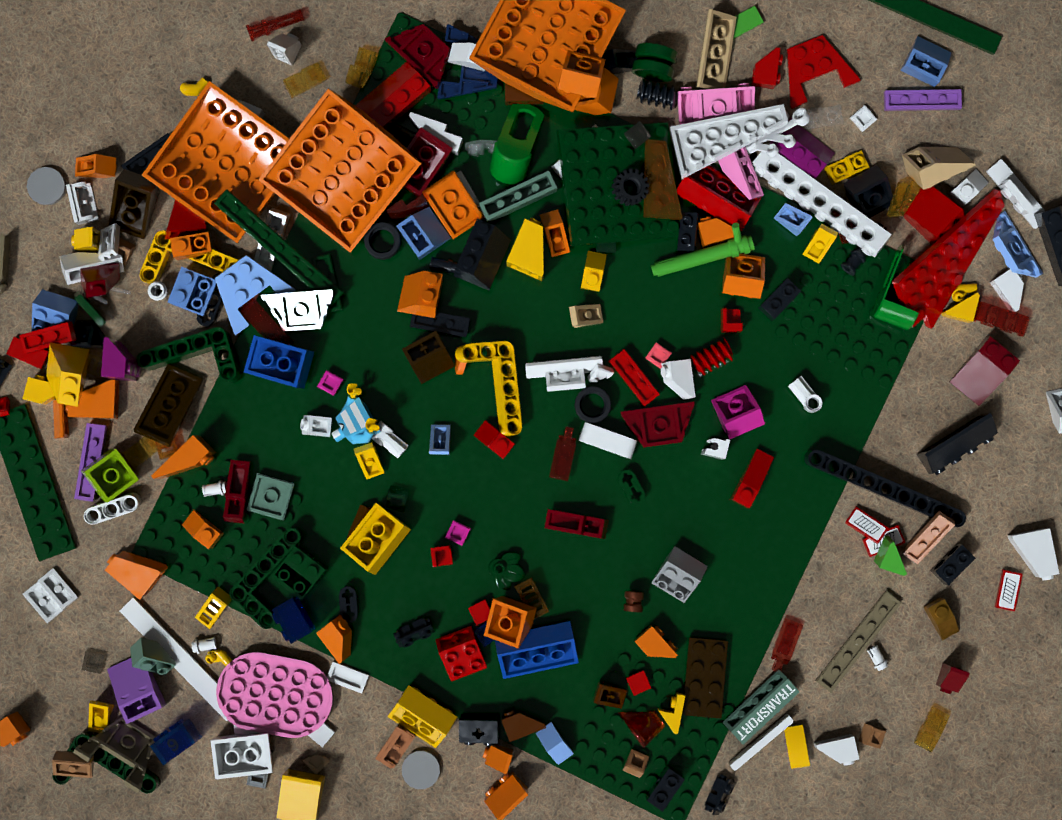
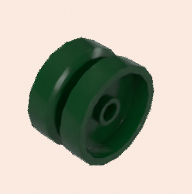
M638 44L635 52L638 60L633 62L631 72L638 77L658 82L672 81L674 69L671 66L676 64L677 51L659 44Z

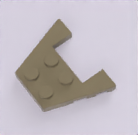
M122 716L104 728L102 732L92 736L84 744L77 746L73 753L89 762L99 747L133 768L123 784L139 793L155 736L133 722L126 724Z

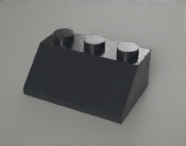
M477 218L455 267L454 276L490 291L511 239L495 225Z

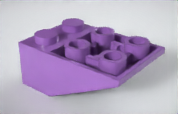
M131 658L107 669L118 707L126 724L167 705L152 672L132 667Z

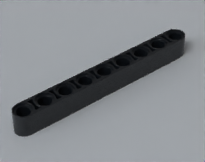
M809 450L804 456V461L808 466L920 514L933 518L935 516L934 509L936 506H939L941 512L951 519L954 513L958 515V521L954 527H961L966 522L965 513L959 509L825 452ZM814 453L819 457L818 462L815 464L811 461V456ZM831 461L836 463L834 471H830L828 467ZM849 468L854 472L853 477L850 479L846 476V471ZM866 476L871 478V483L868 486L864 484ZM884 483L889 487L885 494L881 490ZM901 491L906 493V498L903 501L899 499ZM919 498L923 500L921 508H918L916 504Z

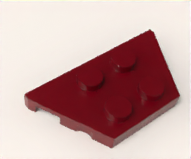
M422 24L412 30H405L395 37L391 38L389 36L384 39L435 89L439 88L451 50L429 28Z
M694 402L620 413L640 444L645 448L682 442L695 404Z

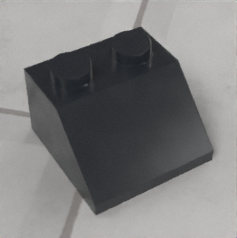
M877 165L843 183L846 195L852 206L868 218L895 205L888 176Z

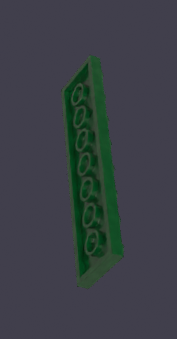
M24 404L10 409V415L0 417V452L38 561L41 562L77 548L27 405Z

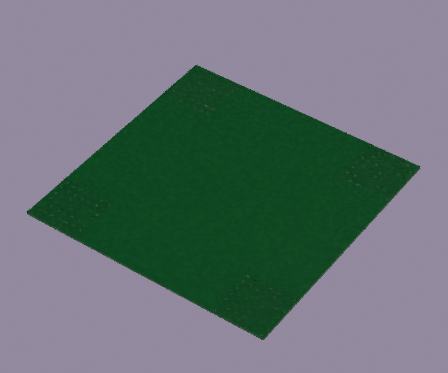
M398 13L386 37H395L405 30H412L424 23L403 13ZM424 24L445 43V33ZM385 40L353 105H357L407 62ZM445 43L451 50L452 44ZM447 62L441 81L459 83L462 66ZM498 79L497 89L438 99V89H435L426 80L431 87V92L391 125L387 131L407 148L418 132L417 127L409 117L410 112L447 124V133L463 138L459 155L450 153L434 183L453 170L456 173L461 171L480 203L549 171L557 186V192L490 223L511 239L490 291L454 276V273L450 272V274H447L446 271L430 269L432 256L445 260L450 258L458 262L473 226L455 239L451 238L421 260L418 259L398 230L397 225L427 207H430L441 224L442 222L425 197L421 200L403 187L375 221V223H390L400 234V249L390 259L381 260L370 255L365 248L364 236L350 253L299 213L285 241L311 264V258L331 254L338 288L344 292L340 296L343 310L328 313L321 329L283 331L278 319L271 313V308L261 298L263 293H274L275 291L269 285L259 293L246 319L249 326L240 332L234 344V350L241 370V378L236 383H229L222 379L219 374L188 437L189 439L192 435L201 436L215 450L214 459L207 466L204 464L203 466L169 476L133 548L132 554L166 564L168 568L163 575L208 597L217 587H220L230 595L231 588L287 529L298 528L303 534V539L298 545L327 567L328 570L302 601L271 577L276 569L266 578L254 593L277 614L278 622L272 627L273 629L333 657L316 633L340 615L339 592L345 586H352L357 591L358 617L354 622L348 623L352 630L351 655L343 663L402 692L405 691L408 685L415 687L426 697L434 699L443 708L451 710L457 716V719L460 718L461 714L500 715V740L664 820H686L729 731L723 724V721L742 704L847 484L843 480L808 466L804 461V456L809 450H820L856 465L924 320L922 319L910 330H904L873 317V309L896 252L895 250L884 246L875 258L872 255H866V261L861 263L856 269V274L850 275L842 269L841 264L846 262L851 255L850 252L859 246L849 243L844 235L838 233L821 262L817 263L802 254L821 223L829 228L830 225L819 221L815 214L809 210L802 209L798 203L762 186L761 189L764 196H761L762 198L741 231V236L751 235L755 250L750 251L746 255L765 257V282L760 299L722 293L726 258L660 277L657 275L653 276L651 265L654 262L688 253L686 251H677L678 237L570 246L563 180L551 168L560 159L557 131L592 128L595 124L598 127L634 124L611 113L593 115L576 110L570 112L546 102L544 104H533L532 106L538 108L545 116L531 150L532 156L526 178L518 184H505L496 180L490 172L494 145L498 141L512 106L505 103V83ZM519 112L511 135L517 139H526L534 117L527 112ZM671 143L677 190L683 179L681 178L674 144ZM715 163L709 165L717 171L721 172L722 174L726 175L722 171L721 166ZM677 194L679 214L698 212V223H700V219L711 216L712 219H715L708 212L699 209L695 204L681 198ZM785 203L813 217L798 236H795L774 219ZM558 209L563 221L570 252L551 257L543 230V280L540 281L508 267L506 261L524 220L533 218L541 222L540 214ZM378 230L372 236L371 243L375 250L387 252L392 248L394 238L389 231ZM698 230L696 234L695 251L703 249ZM588 251L607 254L599 292L581 289ZM902 254L892 281L915 260ZM276 259L272 271H270L271 273L291 285L296 291L312 290ZM421 271L443 274L437 312L470 318L467 338L438 333L454 364L455 351L457 347L462 345L508 341L513 345L522 430L517 435L506 436L515 445L504 459L473 436L484 421H487L499 431L492 361L467 363L463 375L456 374L455 367L421 384L402 349L431 334L432 331L411 328L412 314L397 312L405 276ZM788 278L801 292L776 319L771 321L758 307ZM891 281L885 299L900 305ZM601 305L603 323L578 328L572 326L569 307ZM722 308L740 310V319L743 326L742 332L721 333ZM254 335L314 351L304 389L244 373ZM723 338L726 339L733 353V361L726 358V365L720 361V368L712 365V372L706 368L705 376L696 370L691 361L696 397L684 400L664 383L661 369L645 359L656 342L672 353L666 362L691 359L690 355L696 358V352H700L703 355V348L710 351L711 344L716 348L717 341L724 344ZM501 346V347H500V352H501V354L504 355V354H505V350H504V348ZM483 347L482 353L486 356L487 350ZM465 349V354H466V357L468 358V357H469V351H468L467 349ZM624 349L660 394L645 407L609 362ZM601 356L603 365L613 368L614 374L608 379L604 378L598 380V382H589L587 377L590 373H584L586 388L593 386L605 390L610 397L611 410L602 421L589 424L636 440L637 444L632 458L628 459L579 441L585 421L581 420L576 414L574 405L578 393L584 388L547 392L546 377L526 378L525 364ZM503 365V366H502V371H503L504 374H506V373H507V369H506V367ZM233 369L227 372L228 378L234 375ZM326 370L344 379L335 396L317 387ZM800 376L804 378L816 395L822 399V407L814 413L807 412L788 387ZM350 383L357 384L356 388L362 390V393L357 395V397L368 406L373 418L377 419L376 423L378 424L382 421L394 431L393 433L409 445L404 453L397 458L384 446H380L371 439L369 443L372 442L373 446L376 447L385 473L370 479H366L354 452V448L368 443L352 444L346 437L337 442L331 434L340 427L336 416L341 412L349 395L347 393V386ZM505 384L504 390H505L506 393H508V392H509V388H508V386ZM746 385L761 408L765 424L729 439L711 400ZM591 393L583 398L581 407L585 414L596 416L604 409V402L599 395ZM809 399L808 406L812 409L817 408V401ZM694 402L695 404L682 442L645 448L640 444L620 413ZM507 403L506 409L510 413L511 407ZM304 415L332 418L330 437L302 435L300 423ZM509 423L508 429L512 432L513 426ZM431 425H450V455L429 454ZM713 438L720 440L729 439L730 443L726 459L701 455L702 449H712L710 446L714 445L706 441ZM758 448L773 456L774 459L750 508H746L730 498L754 452ZM816 453L811 456V461L815 464L819 459ZM231 460L250 462L249 488L244 523L224 521L225 495L217 494L204 497L202 492V485L219 483V480L227 482ZM831 461L828 465L830 471H834L836 468L834 461ZM849 468L846 471V476L848 478L850 477L853 471L851 468ZM624 470L632 471L644 490L645 498L639 504H633L628 500L618 481L619 474ZM257 473L295 483L284 521L247 511ZM624 473L622 482H627L629 487L632 486L630 481L632 475ZM634 487L631 488L633 492L631 498L637 501L640 500L641 492H636ZM375 503H378L411 529L376 575L367 572L340 549L346 541L361 504L372 508ZM550 509L609 520L606 539L546 529L544 527L547 511ZM193 510L224 533L213 549H207L182 526ZM453 520L471 528L463 546L445 538ZM295 531L289 533V540L292 542L297 540L298 535ZM281 545L275 548L278 556L284 554V548ZM451 545L453 564L433 567L430 548ZM674 546L708 566L701 582L685 603L651 583ZM505 553H518L521 557L517 565L523 569L525 578L518 582H511L510 590H503L496 585L495 578L489 574L488 566L492 560L501 559ZM267 559L263 560L262 567L265 570H269L271 562ZM500 565L496 567V572L501 571ZM250 574L249 581L252 584H256L258 578L255 574ZM237 588L235 592L236 596L238 598H243V589ZM346 589L343 597H346L347 603H350V597L353 596V593ZM625 591L644 592V599L641 601L643 612L624 611V604L626 603ZM505 596L537 608L531 629L570 621L579 663L503 679L495 640L484 636L487 621L476 626L468 608L483 600H486L489 608H491L494 598ZM233 600L229 603L228 607L249 616ZM251 601L249 605L252 611L256 612L258 610L257 602ZM347 606L348 611L344 613V616H348V619H351L355 614L351 612L350 606ZM266 614L263 618L267 625L272 624L273 619L270 615ZM423 617H429L435 632L426 639L414 641L409 647L400 648L396 643L393 633L408 624L411 630H413L412 622ZM650 625L653 628L658 626L665 634L662 638L666 642L670 640L677 648L675 653L678 656L676 658L647 656L634 642V639ZM472 626L487 668L451 681L438 653L435 639ZM689 637L727 640L721 719L682 715L678 734H674L657 708L673 711V708H670L672 696L675 697L676 692L684 694ZM644 670L651 689L634 696L626 677ZM598 681L627 690L622 709L593 702ZM515 710V712L522 711L540 719L546 725L552 722L574 754L558 765L547 753L536 732L509 742L501 718L504 717V713ZM631 749L649 756L644 774L640 778L623 771ZM669 765L683 775L685 780L662 812L649 803L645 796L664 768Z

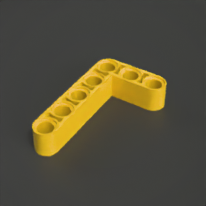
M164 230L157 232L154 236L140 270L141 280L149 285L160 280L169 256L172 253L170 239L167 244H161V238L165 236L166 232ZM213 249L212 252L204 254L201 259L196 257L189 258L191 261L219 272H223L238 261V259ZM157 253H160L162 256L161 260L155 263L153 258ZM216 257L222 258V263L219 266H215L213 263ZM149 271L154 272V277L151 280L146 278Z
M508 341L469 343L459 346L455 351V357L461 363L492 361L499 431L504 436L519 434L522 430L513 345ZM501 346H502V347L504 348V350H505V354H504V355L501 354V352H500V347H501ZM483 347L487 350L486 356L482 353ZM465 349L469 351L468 358L464 355ZM503 365H504V366L506 367V369H507V373H506V374H504L503 371H502V366H503ZM505 384H506V385L508 386V388H509V392H508V393H506L505 390H504ZM507 403L511 407L510 413L506 409ZM509 423L513 426L512 432L508 429Z

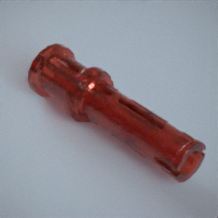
M301 9L268 21L262 19L257 24L246 25L251 41H254L255 38L264 35L269 36L272 31L305 20Z

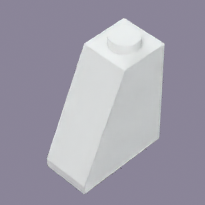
M1050 528L1007 535L1009 541L1035 577L1042 578V580L1054 579L1053 575L1059 574Z

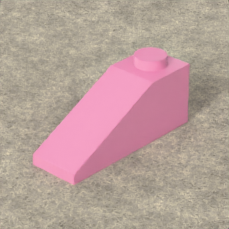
M746 147L718 160L722 171L749 200L764 196Z

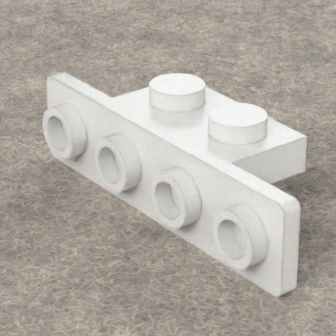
M1002 159L998 160L986 171L987 174L1001 189L1003 196L1012 202L1014 209L1022 214L1034 229L1038 228L1034 214L1042 212L1044 209Z
M599 356L526 363V378L546 377L547 392L586 388L584 373H590L597 363L603 365L602 357Z

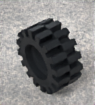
M624 170L614 178V183L611 185V188H614L612 194H616L615 200L619 199L620 204L625 203V206H633L646 198V194L649 192L647 190L649 183L646 184L648 179L647 177L643 178L644 174L642 172L639 174V170ZM627 180H631L636 184L637 190L635 194H628L624 190V183Z

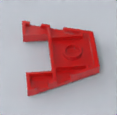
M823 35L786 50L791 109L808 102L801 86L802 83L835 70L838 73L843 88L861 81Z

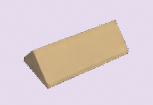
M713 9L708 10L695 89L726 88L736 16Z

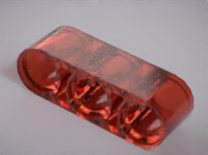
M978 301L974 322L977 320L981 322L980 324L992 328L995 326L1001 331L1011 334L1014 332L1017 333V336L1024 337L1030 317Z

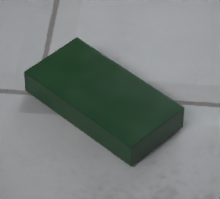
M80 290L74 294L75 300L99 327L103 326L106 323L105 318Z

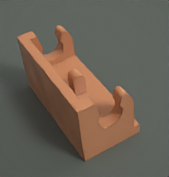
M398 724L375 759L390 769L394 768L415 738V735Z

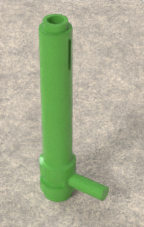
M733 223L732 231L734 238L728 239L725 243L654 262L651 265L653 276L657 275L660 277L727 257H738L742 253L749 254L750 251L755 250L751 235L741 236L739 223Z

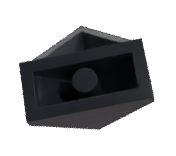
M94 320L77 321L74 330L77 340L72 341L71 346L90 350L103 349L104 337L106 336L97 326Z

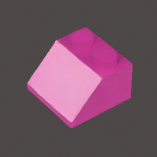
M746 385L711 400L729 439L765 424L761 408Z

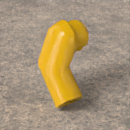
M202 77L196 84L182 83L180 91L186 96H198L208 82Z
M977 284L958 285L952 293L953 301L961 302L967 293H977Z
M212 650L205 656L207 663L222 662L225 667L232 661L230 656L223 650Z

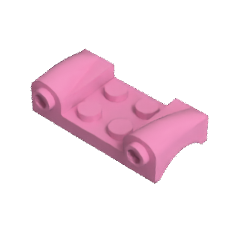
M749 83L738 84L737 88L692 90V87H681V91L677 92L678 123L681 125L755 110V86L749 87Z

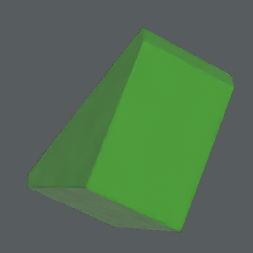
M889 535L885 536L874 562L879 568L902 576L907 575L894 541Z

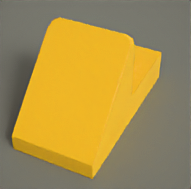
M821 223L802 255L820 263L836 239L838 232Z
M588 251L581 289L600 291L607 254Z
M372 442L354 448L355 455L366 479L385 473L377 449L373 446Z
M676 692L675 697L672 696L670 708H673V711L657 708L674 734H678L685 695Z
M90 700L88 731L100 733L110 725V715L114 704Z

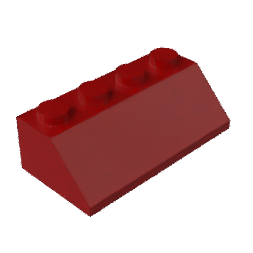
M406 62L355 106L387 130L431 92V87L419 72Z
M707 166L684 178L675 191L681 198L695 204L699 209L708 212L714 218H718L730 226L733 223H739L740 231H742L762 198L758 197L749 200L726 175L711 166Z

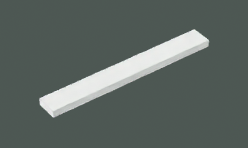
M133 597L120 612L146 639L157 641L176 662L174 668L228 721L217 702L216 688L218 682Z

